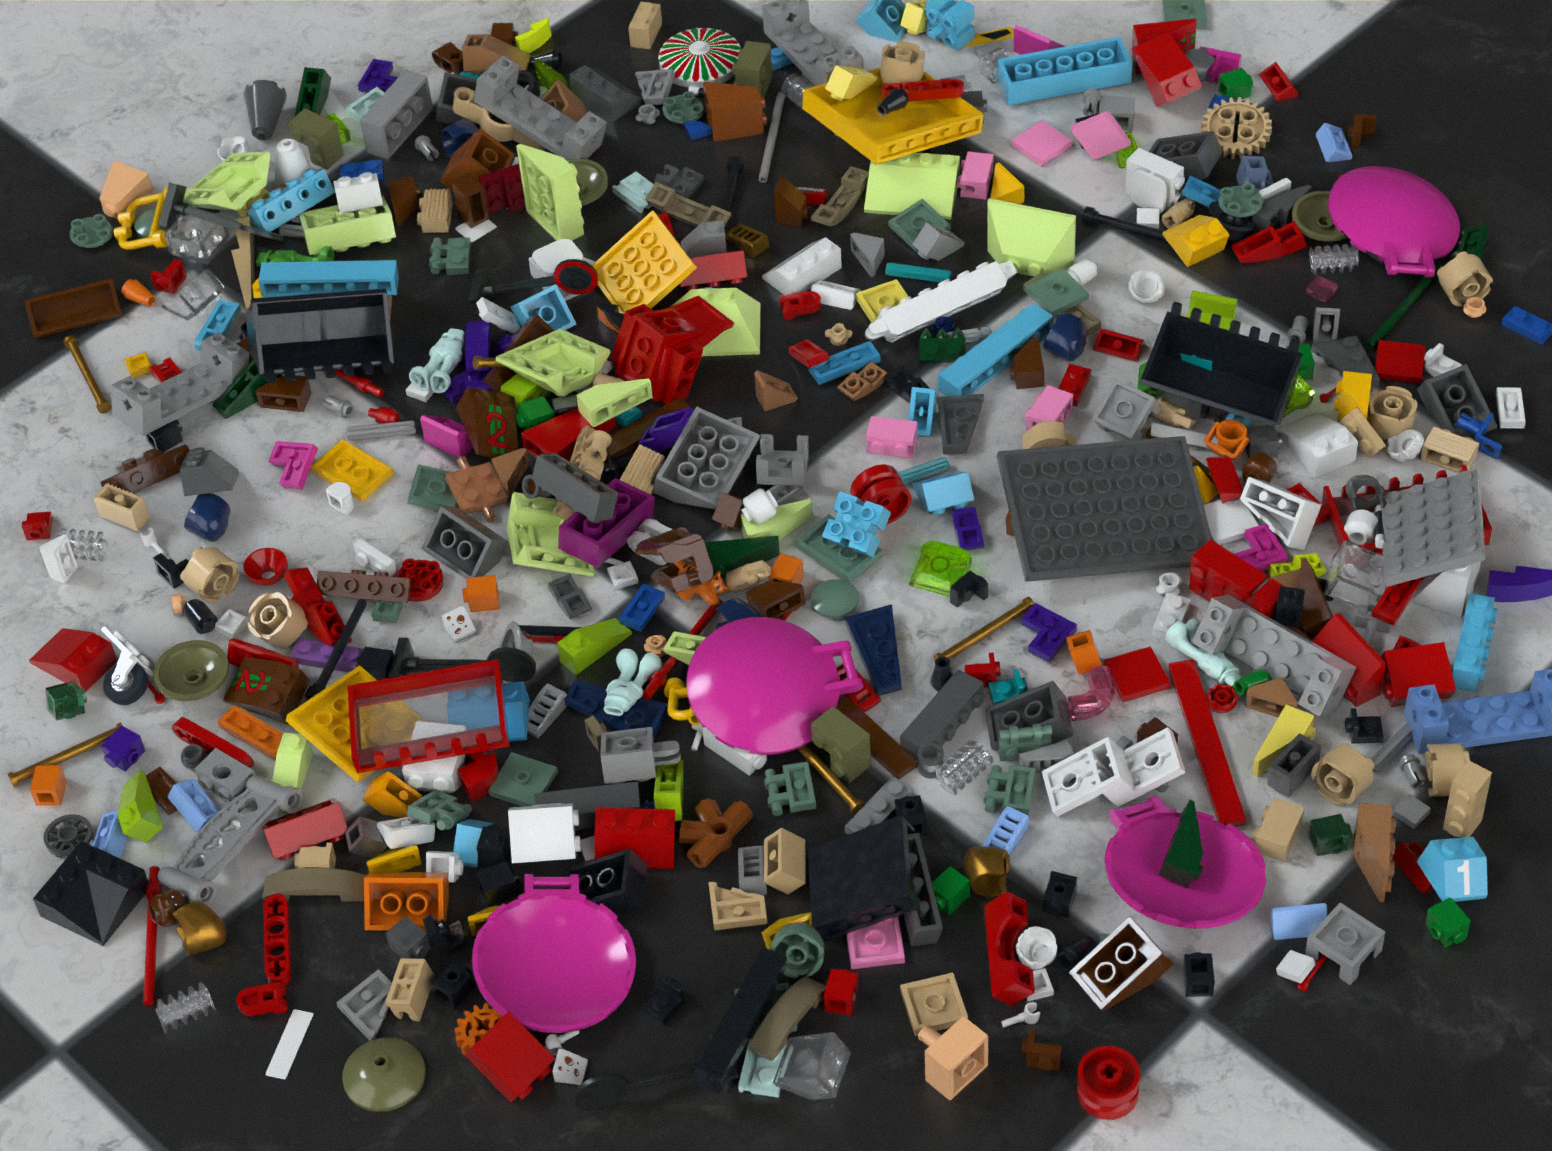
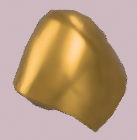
M983 846L969 848L964 857L963 865L965 874L970 880L972 890L977 895L983 897H999L1006 892V876L1010 869V859L1007 850Z
M199 901L192 902L173 913V916L180 924L176 931L183 940L182 946L186 948L189 956L211 950L225 943L227 935L226 926L221 918L205 903Z

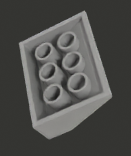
M696 407L655 478L653 493L675 503L716 509L722 492L729 493L761 435Z

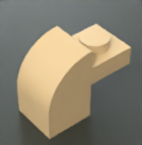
M1057 421L1038 423L1022 436L1023 449L1077 445L1076 438L1071 434L1065 433L1064 423Z

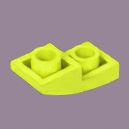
M548 17L530 24V31L515 37L518 49L529 54L541 47L552 36Z
M1317 553L1295 555L1292 562L1270 564L1268 573L1271 577L1300 569L1303 558L1308 559L1317 578L1324 575L1327 570Z

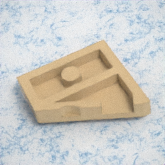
M1357 407L1339 422L1358 441L1357 450L1369 459L1386 446Z
M709 882L714 930L767 924L763 895L745 893L743 890L734 887L731 890L718 887L715 882Z

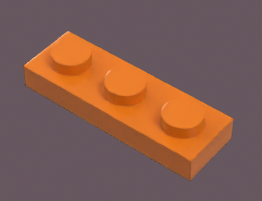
M235 705L217 721L219 728L276 761L277 751L283 736L282 732Z

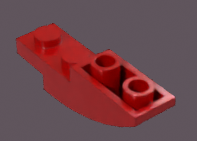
M308 567L287 570L284 577L293 593L291 600L303 608L305 618L308 620L307 628L327 645H336L345 625L334 603L324 600Z

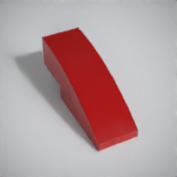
M1293 221L1277 230L1270 226L1231 247L1240 263H1253L1279 258L1307 247L1303 234Z

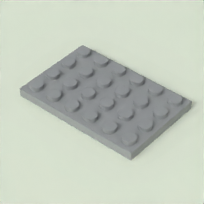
M1477 469L1463 471L1458 475L1447 478H1438L1433 482L1423 485L1417 484L1402 491H1392L1382 496L1384 503L1382 523L1385 543H1383V580L1386 587L1486 560L1480 476Z

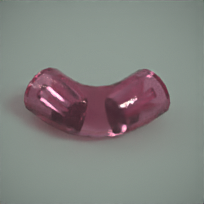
M1097 666L1089 670L1086 677L1090 690L1085 694L1068 697V708L1072 721L1098 716L1110 706L1115 695L1114 679L1109 667Z

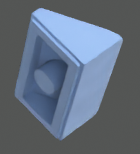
M1324 123L1317 131L1316 137L1325 161L1351 160L1352 154L1342 128Z
M194 778L174 784L168 794V799L197 833L220 811Z
M118 810L102 815L92 846L121 858L128 836L123 834L117 816Z
M1326 903L1272 908L1270 926L1273 939L1282 940L1308 937L1327 917Z

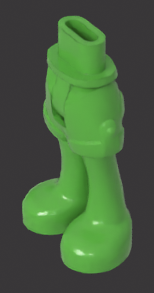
M324 246L320 250L319 256L309 257L297 254L295 250H269L267 253H259L256 259V267H261L263 262L334 261V251L331 246Z

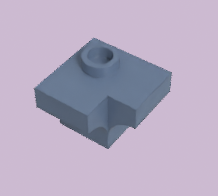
M1242 156L1236 174L1239 186H1242L1244 183H1252L1255 186V190L1260 191L1274 184L1264 157Z

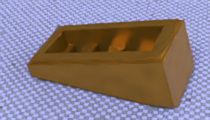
M739 223L725 232V239L740 250H743L751 258L756 257L769 248V238L767 235Z

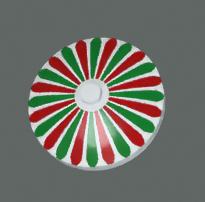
M711 28L690 29L672 36L662 45L658 57L660 70L673 69L675 73L673 83L688 88L690 85L704 88L703 82L723 83L734 76L732 68L734 62L738 61L741 47L737 40L726 32Z

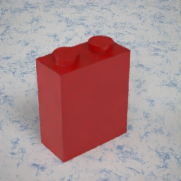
M1444 642L1387 650L1381 655V658L1386 662L1383 693L1385 699H1389L1391 707L1405 705L1408 690L1411 687L1435 685L1439 699L1451 698L1456 691Z
M509 1011L465 1054L471 1063L510 1102H513L517 1097L523 1100L534 1089L530 1084L536 1078L541 1081L552 1070L549 1065L555 1060Z

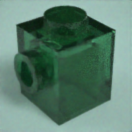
M75 681L45 688L47 710L56 721L64 718L71 719L76 715L85 713L84 703H87V696L85 690L81 689Z
M1336 814L1310 820L1308 836L1317 856L1339 854L1348 850L1349 839L1352 838V830L1349 823H1345L1342 814Z

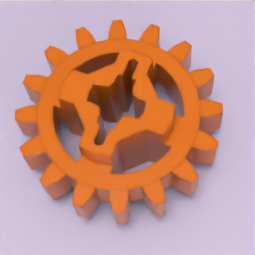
M485 1003L483 1009L480 1010L475 1005L473 1008L474 1012L472 1013L464 1011L465 1019L458 1018L457 1020L458 1027L454 1030L457 1046L461 1047L464 1055L503 1017L496 1010L489 1009L488 1003Z

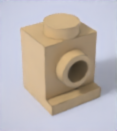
M327 843L326 847H300V852L295 854L296 869L313 867L335 869L336 855L332 843Z

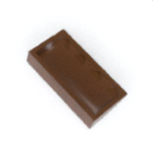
M112 278L24 300L34 339L122 316Z
M536 314L527 319L503 353L549 334L554 330ZM492 367L483 382L495 392L501 391V386L517 373L507 367ZM509 395L511 402L515 404V397Z

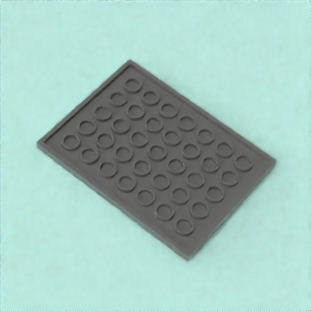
M1185 436L998 451L997 453L998 465L1025 582L1191 567V556L1210 539L1212 540Z

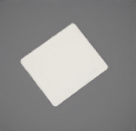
M487 220L472 228L464 222L455 229L465 238L470 237V241L473 242L497 226L490 220Z

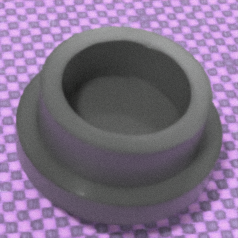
M191 744L183 749L181 761L185 767L193 769L207 755L202 747Z

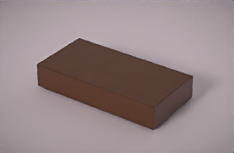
M158 767L146 775L154 800L170 815L177 810L168 799V794L176 783L161 767Z

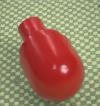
M370 408L368 411V416L375 418L379 424L399 422L400 420L399 413L392 408Z

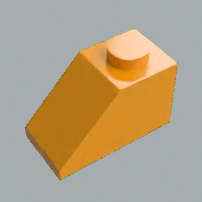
M387 771L371 780L363 801L383 815L404 818L410 817L407 815L408 806L424 796L390 771Z

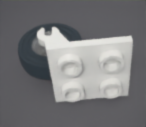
M104 626L101 630L122 652L118 663L112 666L106 673L103 681V690L106 696L116 704H132L145 693L148 686L147 674L152 678L154 677V671L149 667L152 663L143 654H140L138 649L129 640L126 641L116 629L111 632Z

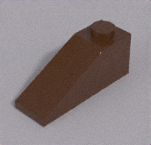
M1303 558L1301 560L1298 589H1304L1305 595L1300 628L1298 629L1306 633L1313 640L1333 615L1313 567L1307 558Z

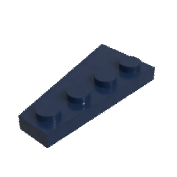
M892 604L845 617V624L878 696L902 690Z
M576 680L573 681L567 696L564 698L566 706L588 717L594 716L599 723H603L615 731L652 727L655 738L667 714L668 705L666 703L645 700L641 697L621 716L611 715L604 711L607 688Z

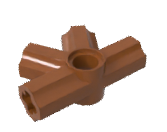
M709 798L702 800L695 807V814L699 821H681L680 843L694 844L687 852V857L694 866L700 869L702 867L706 868L720 852L727 851L732 846V839L752 819L753 811L749 809L746 803L739 801L734 802L722 814L715 800H710Z

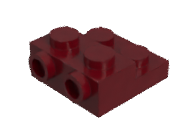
M519 164L478 177L479 182L484 187L488 214L505 208L510 213L526 208Z

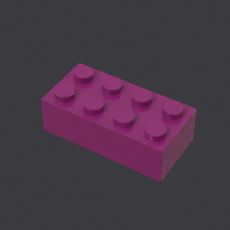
M617 478L613 479L607 485L618 492L612 519L594 523L587 520V517L580 512H575L559 526L558 549L598 568L627 543V539L634 531H639L638 528L645 519H653L654 496Z

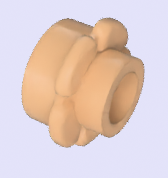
M1470 297L1464 304V313L1472 318L1480 317L1486 312L1485 302L1479 297Z
M180 592L176 595H171L173 614L181 613V616L184 615L183 608L187 603L186 595L181 596Z
M661 635L650 636L646 639L644 649L647 653L656 654L660 658L666 654L663 648L667 640Z

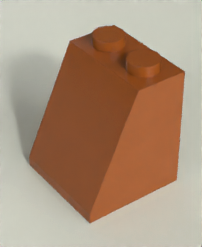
M703 82L706 116L714 142L764 134L763 125L767 124L765 112H762V108H766L764 95L760 96L757 87Z
M480 128L453 153L439 182L453 191L452 181L469 173L479 181V176L509 167L515 154Z

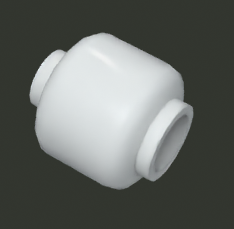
M758 489L743 499L745 508L741 509L748 522L753 520L756 524L760 525L776 515V508L779 505L769 490L765 492L763 489Z
M1361 509L1355 510L1349 515L1344 526L1349 542L1354 545L1372 543L1375 539V529L1378 523V519L1373 513Z

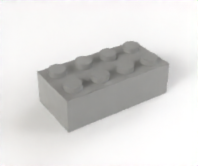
M405 70L391 87L385 91L382 97L374 103L372 108L363 115L360 125L367 153L388 160L432 111L433 105L427 76Z

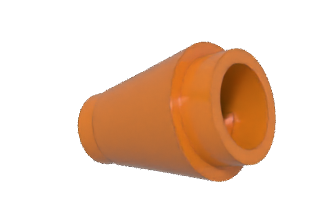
M129 279L122 287V294L127 300L151 307L156 300V296L138 280Z

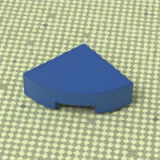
M684 122V128L691 140L712 135L711 128L703 122Z

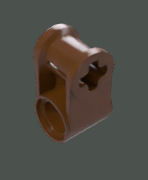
M448 42L432 51V58L436 65L447 73L460 75L461 72H468L464 71L462 51L455 47L452 42Z

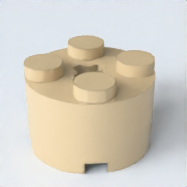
M897 42V46L890 47V43L883 47L881 59L883 83L917 82L923 78L925 52L924 50L920 51V46L910 42Z
M1467 252L1458 253L1453 260L1437 271L1439 283L1451 303L1458 307H1463L1462 303H1465L1470 297H1479L1481 299L1486 297L1491 290L1490 283H1493L1492 277L1480 258Z
M1388 386L1386 390L1382 391L1378 389L1369 398L1367 421L1380 438L1388 440L1390 437L1398 436L1405 430L1414 428L1417 401H1414L1412 394L1408 390L1401 387Z
M198 547L192 552L191 559L182 571L180 578L189 589L208 603H216L220 601L218 597L223 593L228 595L232 592L239 580L240 572L237 571L238 564L216 547H206L204 549Z
M279 592L262 594L253 602L249 610L251 617L250 622L248 621V628L251 633L266 643L281 649H287L294 643L308 625L303 608Z
M1342 742L1333 747L1313 766L1311 777L1313 782L1317 781L1319 785L1317 790L1327 801L1339 806L1344 803L1350 805L1371 786L1374 777V763L1369 757L1363 756L1348 743Z
M1461 743L1427 744L1426 747L1429 751L1425 753L1426 780L1432 781L1433 788H1428L1429 796H1449L1453 779L1468 760L1470 761L1469 752L1465 751V747Z

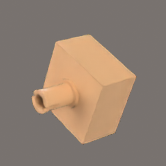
M964 1016L943 1035L939 1034L929 1024L924 1026L918 1034V1039L929 1046L925 1050V1081L948 1100L954 1098L988 1066V1035Z

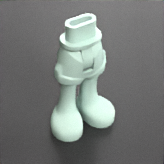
M451 328L448 332L443 333L439 341L430 349L429 355L431 358L427 367L416 366L411 369L409 379L417 388L428 391L431 386L434 393H442L448 389L451 383L449 372L452 365L457 364L461 359L462 347L465 344V332Z
M1192 618L1186 624L1182 621L1174 623L1167 631L1165 641L1171 647L1197 661L1198 667L1204 670L1209 677L1234 688V682L1242 678L1238 674L1239 669L1222 652L1211 654L1192 643L1200 621Z
M625 648L618 653L616 663L621 674L618 679L612 680L606 689L607 696L604 701V711L607 714L621 716L643 695V685L650 680L656 671H660L662 668V661L656 654H645L639 665L638 657L633 650ZM638 670H639V673H638L637 677L635 678V680H634V681H630L632 678L635 677V675L637 674V672H638Z

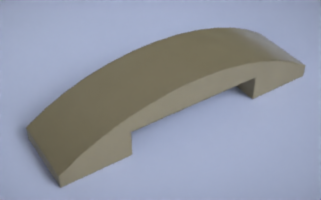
M850 166L841 178L840 188L826 205L821 204L811 216V220L827 226H835L850 213L863 193L868 182L869 172Z
M655 182L645 199L647 203L663 213L667 212L669 216L694 227H697L700 223L723 221L725 227L732 215L731 212L714 205L709 208L676 194L674 189Z
M317 867L280 871L266 876L262 899L265 901L267 897L273 894H281L287 901H289L290 895H339L341 901H364V877L366 875L342 869Z
M804 977L794 983L767 1014L749 1044V1050L773 1061L787 1044V1036L811 1007L816 1009L824 999L826 986L808 977Z

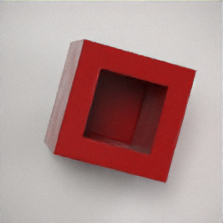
M831 969L824 993V1008L826 1012L852 1016L859 989L858 973H852L844 969Z

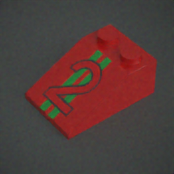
M1193 18L1133 25L1132 48L1169 32L1184 54H1186L1188 50L1195 49L1197 20ZM1132 51V61L1136 74H1142L1140 67L1137 63V60L1134 56V53Z

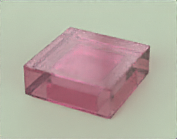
M1318 275L1306 288V294L1326 303L1337 290L1338 284Z

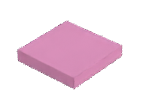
M1109 111L1071 125V132L1093 160L1129 147L1131 144V140Z
M1042 120L1013 138L1011 146L1042 166L1072 147V140Z
M898 916L846 934L851 969L905 963Z

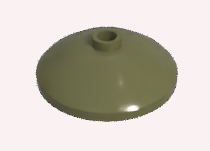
M574 158L566 160L572 163L577 170L576 179L580 188L578 194L582 206L590 204L601 197L608 185L605 169L600 164L589 159Z
M1315 191L1305 194L1295 202L1292 210V220L1297 224L1300 231L1304 235L1318 241L1332 242L1348 237L1344 232L1340 233L1337 230L1329 214L1328 199L1330 191Z
M203 640L182 642L168 649L158 659L154 667L155 684L158 690L170 699L177 701L199 700L211 695L223 685L229 673V662L225 652L214 643Z
M384 1037L364 1043L349 1056L343 1068L342 1081L347 1096L354 1104L365 1110L385 1112L404 1106L419 1093L425 1080L426 1069L423 1057L415 1046L399 1038Z

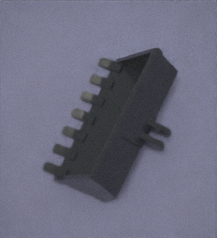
M386 289L251 299V305L246 313L248 349L256 364L259 375L265 376L268 383H276V375L284 374L287 381L291 382L296 381L295 373L304 372L307 380L316 379L315 371H323L326 378H335L334 370L343 369L346 376H354V368L362 367L366 375L374 374L373 366H381L384 373L393 372L394 357Z
M1173 302L1171 312L1167 311L1142 374L1140 384L1202 403L1200 418L1203 419L1208 416L1210 406L1216 408L1214 422H1220L1223 412L1227 411L1273 427L1280 425L1292 399L1298 368L1302 360L1303 354L1298 352L1300 341L1291 339L1289 347L1286 349L1278 346L1280 335L1272 332L1267 343L1259 340L1261 329L1258 327H1251L1249 337L1239 334L1241 326L1239 321L1232 320L1229 330L1220 328V315L1213 314L1210 324L1200 322L1202 313L1200 309L1193 308L1190 318L1181 316L1182 304ZM1180 353L1190 356L1195 355L1197 358L1212 361V370L1210 371L1183 361Z

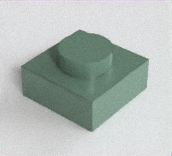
M376 600L371 614L373 621L397 623L403 603Z

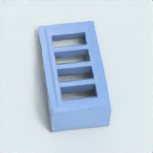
M1006 806L984 842L983 847L995 845L1007 850L1010 855L1029 828L1028 815ZM1004 829H1008V830L1012 831L1013 834L1010 833V832L1005 831ZM998 837L1008 841V843L998 839Z

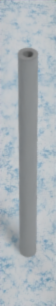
M778 92L758 179L761 183L767 182L785 99V93Z

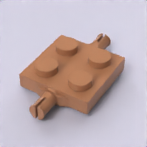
M465 456L459 457L457 463L461 470L447 473L445 480L460 510L466 514L483 512L488 523L494 522L497 517L492 509L498 505L506 504L508 496L491 463L470 466Z

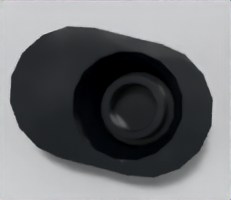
M1219 201L1211 202L1209 205V211L1212 216L1217 218L1229 233L1227 241L1232 245L1238 243L1245 236L1246 232L1254 228L1253 224L1246 217L1230 216L1223 212L1219 207Z

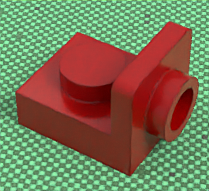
M177 259L172 261L164 273L152 271L150 274L156 290L171 294L177 291L187 277L183 262Z
M51 511L27 513L26 521L22 522V529L27 541L50 539L53 521Z
M994 652L989 653V663L965 665V673L983 682L984 688H986L988 683L995 682L996 677L1001 676L1000 661H995Z

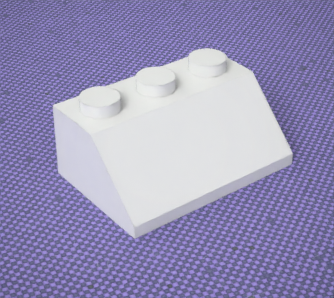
M825 237L809 244L762 275V279L784 295L805 292L812 288V285L819 280L823 281L842 268L841 248Z

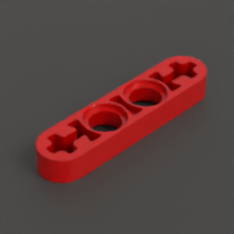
M958 79L890 83L882 86L881 99L884 100L893 89L899 88L907 93L909 101L958 98L963 95L964 83Z
M180 717L171 726L178 738L190 745H199L205 750L207 755L217 748L249 768L254 765L252 757L247 752L185 717Z
M273 894L266 898L263 905L265 974L269 984L280 982L286 985L291 980L290 909L287 899L283 895ZM275 905H280L278 906L279 916H275L273 909L275 908ZM275 925L284 926L280 933L270 932L271 928ZM276 947H283L285 949L280 955L274 956L271 954V951ZM276 965H280L282 971L280 976H275L277 973Z

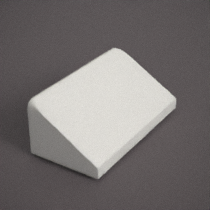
M822 280L813 284L811 291L817 292L820 295L821 304L848 310L854 308L857 302L856 293L861 291L858 288Z
M63 534L43 544L39 549L49 577L66 583L78 568L69 539L67 535Z
M410 816L377 823V828L391 849L434 841V822L421 823L416 818Z

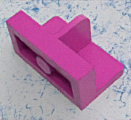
M1207 48L1208 54L1213 56L1215 61L1206 72L1210 79L1204 81L1218 84L1220 74L1239 69L1241 67V54Z

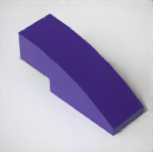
M484 320L467 321L465 344L466 372L489 370V367H482L480 370L474 369L473 357L491 358L490 344L492 336L490 322L487 323Z
M688 407L658 416L653 426L646 429L638 445L647 447L656 453H661L668 449L681 435L694 411L693 408Z
M1516 566L1515 573L1490 570L1486 596L1494 597V602H1523L1552 596V570Z

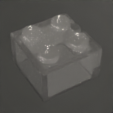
M180 215L177 219L178 223L174 222L165 234L170 254L208 264L230 237L226 226L189 215Z
M1344 540L1332 557L1325 594L1356 607L1359 604L1369 606L1367 611L1371 612L1384 592L1383 556Z

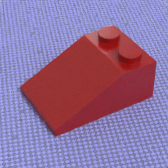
M1169 32L1131 48L1156 107L1203 87L1195 67Z
M62 628L29 662L78 691L85 693L117 662V658L111 642L93 632Z

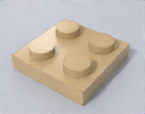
M953 972L900 985L901 995L915 1036H918L921 1029L928 1024L938 1031L950 1028L962 1016L968 1019Z

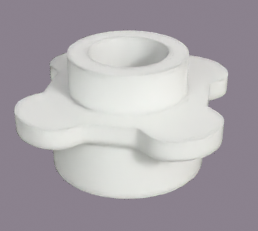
M1169 572L1159 576L1160 583L1156 587L1158 594L1170 593L1180 595L1179 587L1183 584V580L1178 575Z

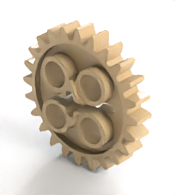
M1230 97L1229 103L1222 99L1220 106L1214 103L1213 109H1207V114L1203 115V121L1201 122V133L1214 131L1223 151V158L1231 154V159L1233 160L1235 155H1239L1240 159H1242L1244 154L1252 156V151L1259 153L1260 147H1266V142L1270 141L1272 133V120L1269 119V113H1264V107L1257 109L1258 102L1251 105L1250 99H1247L1244 103L1241 97L1238 98L1237 102H1234L1233 98ZM1236 114H1240L1237 142L1234 143L1233 135L1235 128V118Z

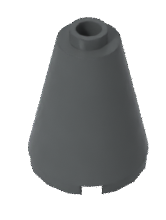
M256 80L253 81V85L249 87L247 85L244 90L251 133L255 138L262 141L273 136L286 101L287 94L283 87L282 89L279 88L274 81Z

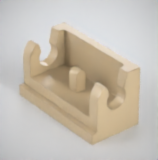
M400 958L385 1005L390 1007L393 1014L399 1019H402L403 1012H405L413 1021L421 1020L431 990L430 982L435 978L425 959Z

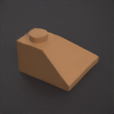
M558 79L541 99L576 122L587 114L583 102Z

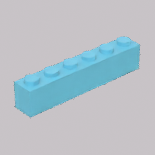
M397 260L261 263L259 275L262 297L386 289L387 295H397L399 281Z
M1034 303L1021 310L1017 316L1007 321L997 331L992 332L985 340L976 344L969 352L960 356L949 367L944 368L938 374V391L945 396L973 394L1013 363V357L1033 338H1038L1039 343L1043 341L1053 327L1054 316Z

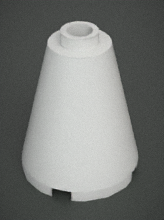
M283 139L277 145L275 188H278L280 185L287 186L286 183L288 181L303 177V172L312 168L298 142L294 139Z

